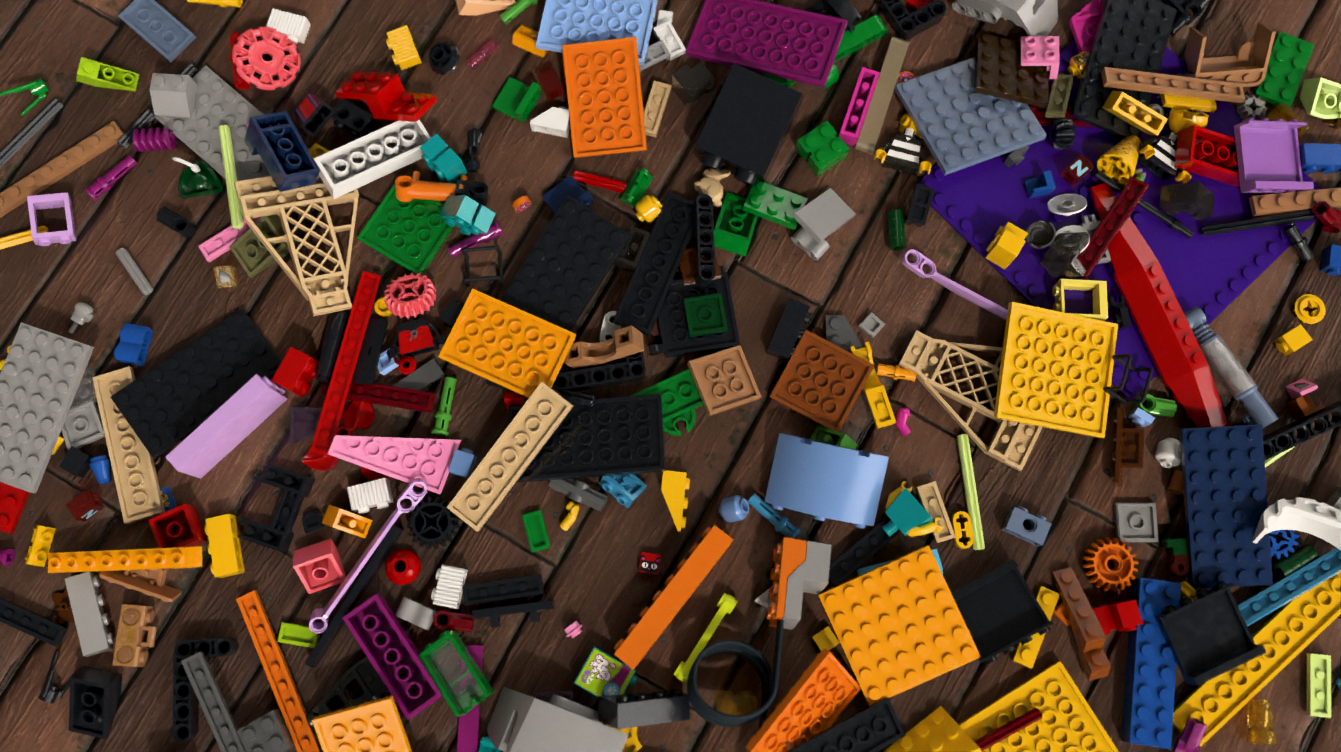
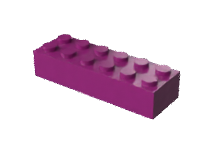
M375 594L342 617L408 720L416 717L443 697L418 656L420 654L382 595Z

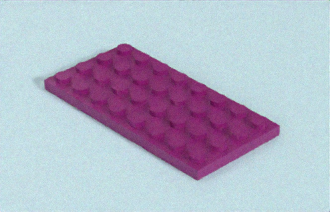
M705 0L685 53L689 57L732 66L735 63L754 72L824 88L848 23L845 19L758 0Z

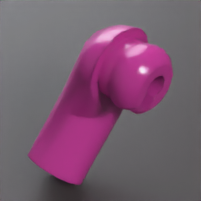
M907 407L900 408L895 416V425L903 437L911 433L906 424L907 418L910 416V410Z

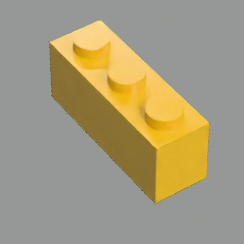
M1112 91L1102 107L1148 135L1158 136L1168 120L1122 91Z
M225 514L206 519L204 529L209 538L207 548L212 558L210 568L214 577L224 578L245 573L240 539L237 537L239 533L236 515Z

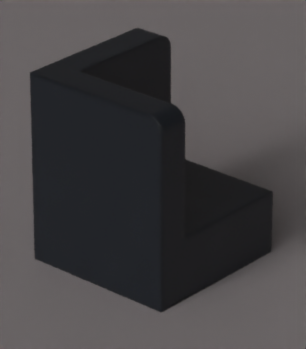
M71 446L59 467L74 476L84 478L90 469V459L94 458V456L80 448Z

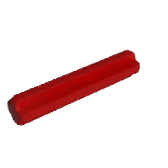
M575 170L573 173V179L577 182L624 193L627 188V184L622 181Z

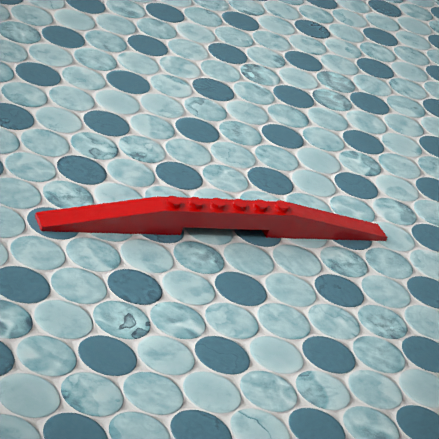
M1104 183L1090 188L1095 210L1099 212L1100 221L1103 220L1117 199L1112 189ZM1129 217L1108 247L1111 258L1110 264H1113L1115 270L1113 274L1121 294L1125 297V302L1166 387H1170L1175 394L1173 396L1178 404L1181 403L1187 411V417L1192 419L1198 428L1229 426L1205 356L1158 259Z

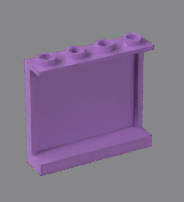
M1246 118L1242 120V123L1234 125L1241 193H1289L1314 189L1313 182H1303L1297 128L1306 126V122H1298L1296 119L1283 122V119L1269 121L1268 118L1256 121L1254 118Z

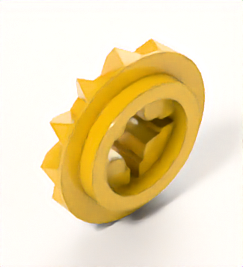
M1303 295L1294 303L1295 308L1293 311L1297 315L1296 318L1300 319L1302 323L1315 324L1325 316V305L1315 295ZM1308 306V308L1315 310L1309 313L1303 309Z

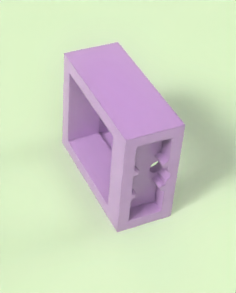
M68 192L27 196L32 239L36 245L49 246L51 243L69 244L71 241H76L72 203ZM65 207L68 230L38 233L36 210Z

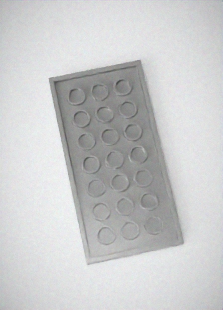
M206 65L192 78L198 85L192 119L154 116L165 127H168L170 131H173L176 137L223 178H225L218 128L220 125H228L231 132L237 181L271 176L260 155L252 156L244 142L248 128L246 124L249 123L250 118L263 114Z
M22 322L20 323L0 373V482L30 493H37L94 347Z

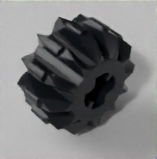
M1069 118L1054 119L1050 124L1051 127L1049 128L1048 135L1051 147L1059 150L1070 148L1074 143L1076 132L1073 120Z

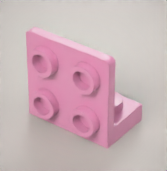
M1022 36L1021 66H1046V71H1049V79H1057L1059 69V36Z

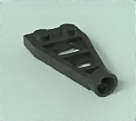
M366 656L349 668L316 707L305 716L309 724L315 728L312 720L314 717L319 716L317 713L324 715L334 712L329 708L328 702L336 694H339L344 702V706L335 710L338 711L363 704L373 696L380 693L385 694L389 690ZM355 679L364 690V694L351 700L348 699L344 691L346 686Z

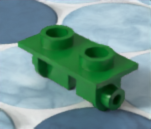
M645 168L637 169L620 201L635 207L643 198L654 176L647 174L648 170Z

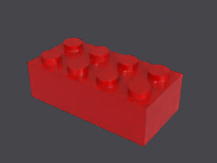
M1196 125L1178 132L1174 167L1229 185H1240L1235 138Z

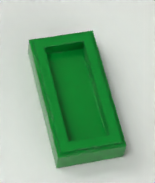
M542 510L523 514L522 518L531 553L551 548Z

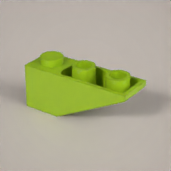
M81 57L76 81L95 87L136 91L140 74Z

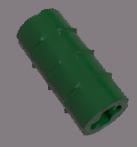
M903 210L887 212L889 250L892 251L906 248Z
M1305 544L1297 548L1295 552L1289 553L1288 557L1281 558L1274 563L1273 570L1281 579H1284L1318 559V554L1309 544Z

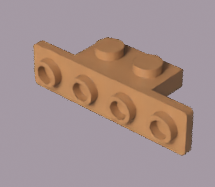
M167 569L102 571L99 575L100 578L110 583H117L127 589L137 590L145 595L160 598L165 602H173L182 593L181 590L165 585Z

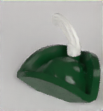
M178 157L172 158L174 161L187 165L181 173L178 184L179 196L182 199L222 192L223 186L219 178L205 161L198 159L190 163Z

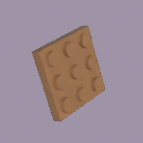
M740 345L691 360L687 363L708 417L762 398Z

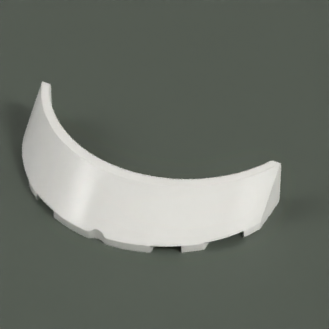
M1308 498L1280 499L1262 513L1252 540L1253 543H1257L1265 534L1276 530H1297L1317 536L1341 550V511L1326 503H1319Z

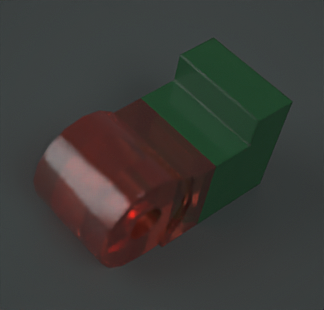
M1187 538L1160 540L1161 548H1167V572L1172 576L1186 575L1190 570Z

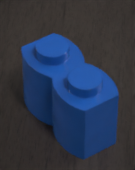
M125 323L119 333L120 342L114 349L115 359L122 363L143 366L147 358L148 347L152 341L153 330L146 326Z

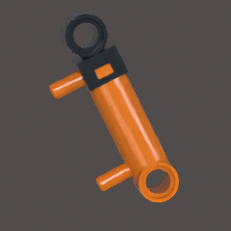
M414 171L412 178L403 175L395 180L396 198L401 202H409L413 199L446 201L448 196L466 195L479 203L477 208L480 205L486 206L488 203V186L480 181L473 182L470 185L466 175H461L456 183L420 181V172Z

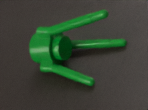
M39 78L28 84L0 92V96L30 89L34 96L39 95L20 113V116H24L37 103L47 97L46 92L49 91V88L44 80Z

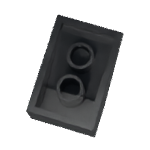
M84 666L70 677L69 731L102 739L109 737L121 695L122 674Z

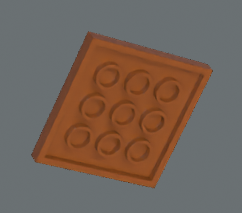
M806 330L773 389L770 398L826 428L839 432L875 365Z

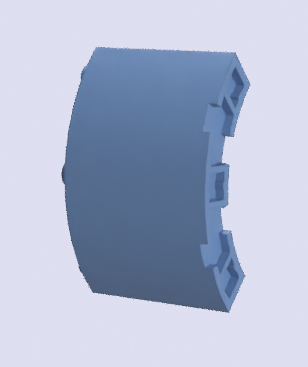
M779 433L764 502L772 504L771 508L783 510V508L814 515L813 519L825 521V518L854 523L853 526L865 528L866 525L874 526L889 457Z

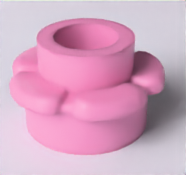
M576 620L564 629L567 634L566 637L571 636L573 639L582 632L580 629L582 624L580 625Z

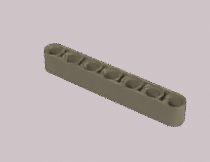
M893 36L891 38L855 150L871 155L874 152L909 41Z

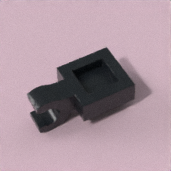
M1123 295L1119 296V303H1116L1112 296L1108 299L1109 306L1115 309L1112 321L1118 324V330H1125L1131 326L1128 307H1125V297Z

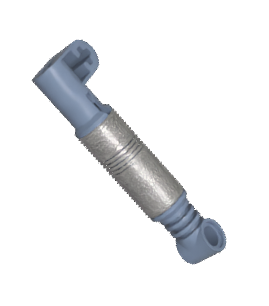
M1194 307L1185 312L1184 315L1196 340H1198L1206 361L1214 372L1220 376V380L1224 382L1223 384L1230 391L1233 398L1240 401L1247 410L1248 414L1241 418L1242 425L1262 424L1263 429L1279 419L1257 390L1258 386L1252 380L1253 378L1250 377L1248 372H1246L1247 370L1242 367L1241 363H1239L1240 361L1234 356L1235 354L1228 348L1229 346L1222 340L1223 338L1219 334L1211 333L1212 329H1208V324L1205 325L1207 320L1204 312L1199 307Z

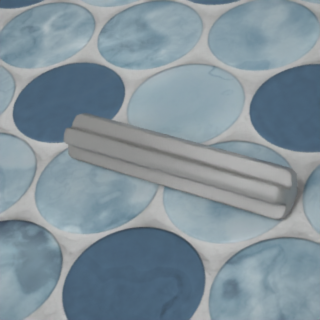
M124 248L117 250V257L142 294L149 295L152 293L153 288L127 250Z

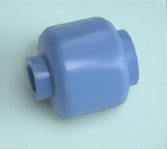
M740 495L724 498L719 507L720 516L729 523L741 521L749 513V504Z

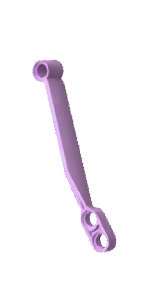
M911 249L902 254L901 261L903 265L918 276L932 278L955 294L1004 320L1007 319V309L937 273L933 261L917 250ZM909 253L913 254L915 257V262L913 264L909 263L907 260V256ZM924 264L930 267L929 274L923 272L922 267Z
M416 478L408 484L397 499L395 511L378 531L324 609L317 608L312 611L309 621V628L312 632L322 633L327 629L330 613L401 513L412 511L427 493V483L424 479ZM415 484H422L424 489L421 492H415L412 487ZM405 498L410 499L412 504L409 507H403L400 503L401 500ZM321 619L323 620V622H317L315 620Z

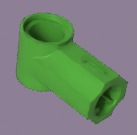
M1147 394L1145 399L1147 408H1144L1142 403H1132L1133 409L1139 407L1148 414L1169 418L1174 417L1177 409L1175 401L1156 398L1150 394Z

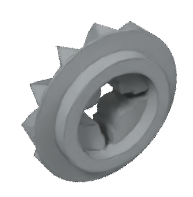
M1253 94L1244 95L1245 99L1241 103H1237L1236 106L1238 115L1242 119L1254 118L1256 121L1262 119L1268 109L1265 107V102L1260 100V96L1256 97ZM1251 104L1256 108L1254 111L1249 107Z

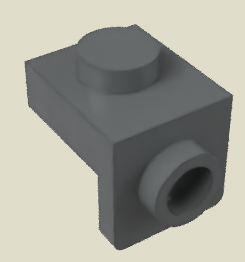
M1027 145L1016 149L1007 157L1004 164L1008 168L1013 164L1017 166L1024 160V155L1030 147Z

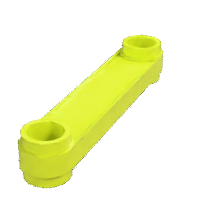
M727 593L723 594L716 605L719 607V610L685 663L681 661L673 675L677 679L687 683L690 669L696 658L707 645L725 614L728 613L730 615L738 601L735 597Z

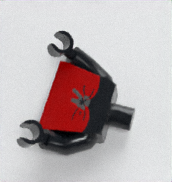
M411 316L409 319L406 317V323L398 325V330L395 332L391 347L386 353L389 361L394 356H396L397 360H400V355L402 357H413L439 350V345L445 344L446 341L443 338L442 331L435 324L427 322L425 318L418 319L417 316L416 318Z

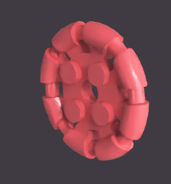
M260 26L254 30L252 28L248 29L237 38L238 42L233 45L232 60L237 66L236 71L248 84L252 83L257 86L256 88L263 90H275L277 87L284 88L294 81L296 73L300 70V54L296 51L297 46L295 43L287 39L288 36L286 34H281L276 31L277 29ZM260 36L263 40L257 41L256 37ZM275 38L279 40V43L273 41L272 39ZM245 45L250 46L249 50H247V49H245V48H243V47H244ZM284 51H289L290 55L285 56ZM269 54L272 57V60L265 61L263 60L262 55ZM248 60V65H244L243 61ZM285 65L290 68L289 71L284 69ZM255 72L262 75L260 79L254 76ZM277 75L278 80L273 81L272 77Z

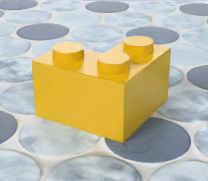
M1007 222L1004 227L1000 226L995 233L996 237L986 249L988 254L985 258L1006 269L1018 256L1026 242L1024 239L1028 233L1010 222Z

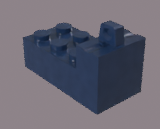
M287 111L251 117L244 142L252 156L260 155L279 191L283 192L314 185L320 170Z

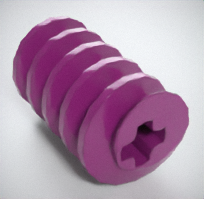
M157 127L156 131L153 128H149L148 132L145 128H142L141 134L138 129L133 131V146L137 152H145L146 150L160 151L161 149L163 151L168 149L175 150L176 136L173 134V131H169L168 127H164L163 132L160 127Z

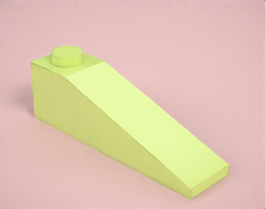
M1321 77L1304 79L1299 98L1307 114L1320 119L1341 118V84Z

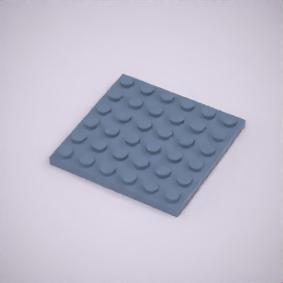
M975 57L896 84L894 88L944 176L1044 140L1047 136L1028 104L974 92Z

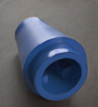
M106 455L91 458L89 466L98 484L102 485L111 482L110 459H107Z

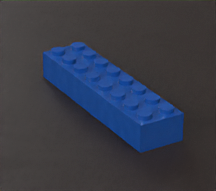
M1147 578L1132 580L1131 600L1136 599L1143 624L1136 625L1137 629L1128 633L1121 741L1171 749L1176 660L1155 615L1161 613L1163 607L1179 604L1181 583Z

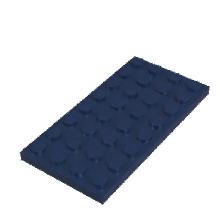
M1262 424L1179 429L1190 585L1194 589L1213 588V584L1221 581L1235 583V587L1273 585L1270 534H1265L1257 543L1252 542L1260 517L1268 508Z

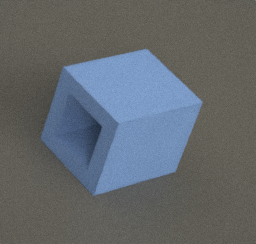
M469 449L455 450L448 472L468 479L473 472L477 457Z

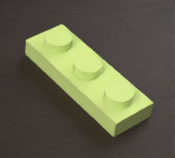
M1307 653L1308 716L1331 718L1330 655Z

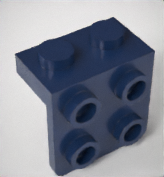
M572 176L567 177L543 195V200L554 214L567 195L588 208L593 204L591 194L588 191L584 192Z

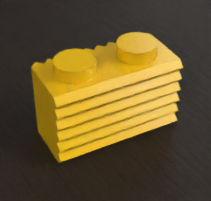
M407 25L386 32L388 39L385 40L389 50L393 49L394 54L391 56L395 65L399 64L401 70L422 63Z

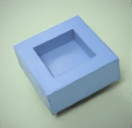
M387 350L381 353L378 363V370L382 375H386L399 366L396 356L392 357L391 361H389L386 353Z
M1139 407L1131 410L1128 418L1132 419V422L1139 427L1151 425L1155 417Z

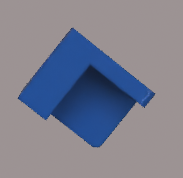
M1051 170L1043 172L1038 178L1029 179L1024 182L1029 199L1049 195L1056 188Z

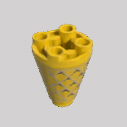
M1134 135L1124 138L1101 155L1097 161V169L1117 183L1127 184L1135 174L1141 140Z

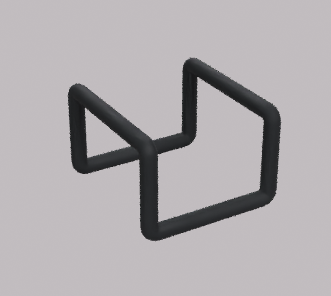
M498 246L472 247L461 250L465 256L466 278L463 279L466 287L470 286L471 281L498 279L499 283L503 284L502 252ZM496 249L499 260V276L469 278V257L467 252Z
M1131 354L1113 355L1114 360L1125 366L1120 386L1104 387L1103 390L1123 403H1143L1146 399L1153 368H1134L1130 365L1132 360ZM1120 358H1128V359H1127V362H1125V361H1123V360L1120 359ZM1129 369L1134 372L1149 371L1141 399L1126 400L1111 391L1123 389Z

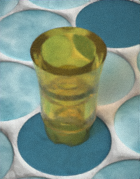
M1250 700L1248 702V734L1246 743L1278 745L1274 731L1272 711L1270 710V701Z

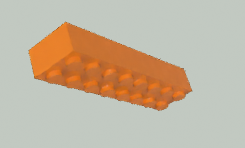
M716 525L712 528L707 527L701 535L703 538L701 543L698 544L696 542L690 549L689 553L691 556L687 560L683 558L677 566L679 570L675 576L671 574L664 584L667 587L663 592L659 590L652 598L654 601L653 605L650 608L647 606L639 615L642 618L639 623L636 624L634 622L627 630V633H629L628 637L625 640L621 638L614 647L617 650L614 655L634 670L733 542L734 539Z

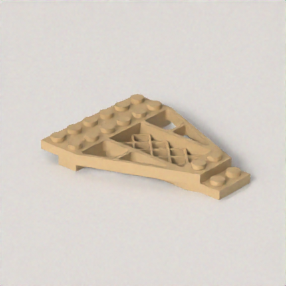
M319 175L314 185L283 192L279 191L271 176L234 182L245 222L305 299L309 301L313 316L351 309L352 304L347 285L359 197L358 190L355 189L333 199ZM352 202L351 224L334 227L327 206ZM311 208L321 212L318 218L308 214ZM295 211L302 215L298 222L289 217L291 212ZM279 215L285 234L280 237L266 239L251 220V218ZM322 216H323V218H324L325 223H323L322 221H320V219L322 218ZM305 217L314 222L310 229L301 224ZM288 222L295 225L292 232L290 231ZM316 225L326 229L323 236L313 231ZM297 228L307 233L304 239L294 235ZM349 230L346 264L344 265L335 233ZM327 233H328V235H329L330 241L325 238V236L327 235ZM309 235L319 240L316 246L306 242ZM293 239L300 243L297 249H295ZM321 242L331 247L328 253L318 249ZM287 243L295 275L271 244ZM303 245L312 250L309 257L299 252ZM332 251L334 252L335 258L330 256ZM315 252L324 257L321 264L311 259ZM298 257L305 261L302 267H300ZM327 259L336 264L333 271L323 266ZM307 263L317 268L313 275L303 270ZM320 270L327 273L324 275L316 276Z
M916 330L898 365L916 373V378L985 454L1018 471H1022L1043 427L993 418L995 410L993 401L996 400V397H991L988 388L998 386L1000 372L998 364L1002 357L1003 348L947 342L945 340L933 339ZM965 350L999 353L993 365ZM957 355L961 365L952 367L949 358ZM944 361H946L948 369L940 371ZM976 365L979 374L969 376L966 366ZM962 368L966 378L956 380L953 370ZM950 372L953 382L944 384L940 374ZM992 373L996 383L987 385L984 375ZM980 377L983 387L974 389L971 379ZM967 381L970 391L961 393L958 383ZM954 385L956 392L947 388V386ZM985 390L988 400L979 402L976 392ZM939 393L970 408L971 411L966 422L960 418ZM972 394L974 401L964 395ZM989 402L992 410L982 406L981 404ZM975 412H979L998 423V427L988 447L968 426Z

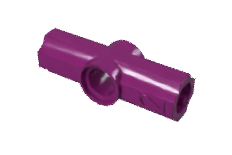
M1189 717L1181 736H1178L1174 743L1172 752H1199L1200 742L1207 729V724L1194 717Z

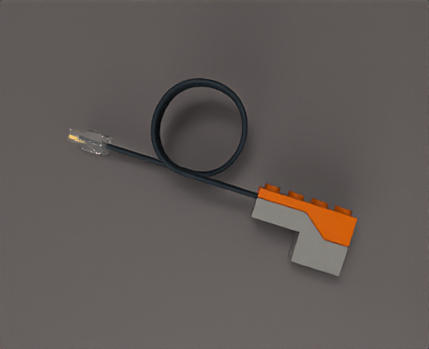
M783 537L782 541L777 543L776 549L773 550L772 561H775V565L770 573V580H773L772 588L770 587L768 593L771 606L767 608L766 619H769V626H777L773 670H771L766 658L757 649L744 642L722 640L708 645L696 658L687 679V694L690 704L703 719L719 726L736 727L748 724L760 716L759 729L762 727L767 718V708L772 703L778 688L783 628L793 630L801 620L803 592L819 594L828 585L831 545ZM721 653L732 654L746 660L753 666L761 680V708L744 715H730L710 707L702 699L697 688L696 675L699 663L708 656Z

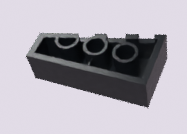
M671 689L670 692L653 691L652 693L599 696V721L616 729L690 720L688 694L683 693L681 689Z

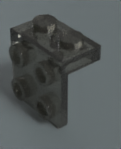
M1087 232L1059 233L1056 235L1055 240L1041 261V264L1050 276L1055 278L1084 276L1086 269L1078 261L1077 257L1089 237Z

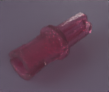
M491 40L481 49L478 48L477 52L466 60L469 67L474 70L484 60L487 61V57L499 48L498 43L495 40Z

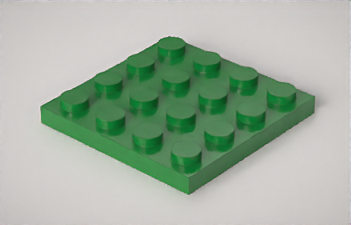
M394 184L357 239L415 275L418 273L423 275L454 227L444 223L445 220L439 217L444 204L439 201L421 199L401 202L396 198Z

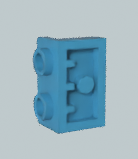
M634 474L603 476L599 482L606 492L613 495L618 503L626 508H629L633 501L647 487Z

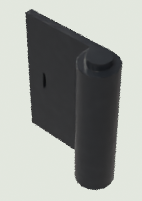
M345 311L330 313L315 376L321 382L329 383L331 381L350 316ZM369 319L351 383L374 384L388 325L387 320Z

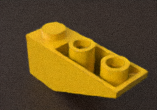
M666 470L663 471L661 491L677 532L681 533V528L685 529L686 525L683 509H687L688 497L684 496L685 489L689 490L690 478H686V472Z

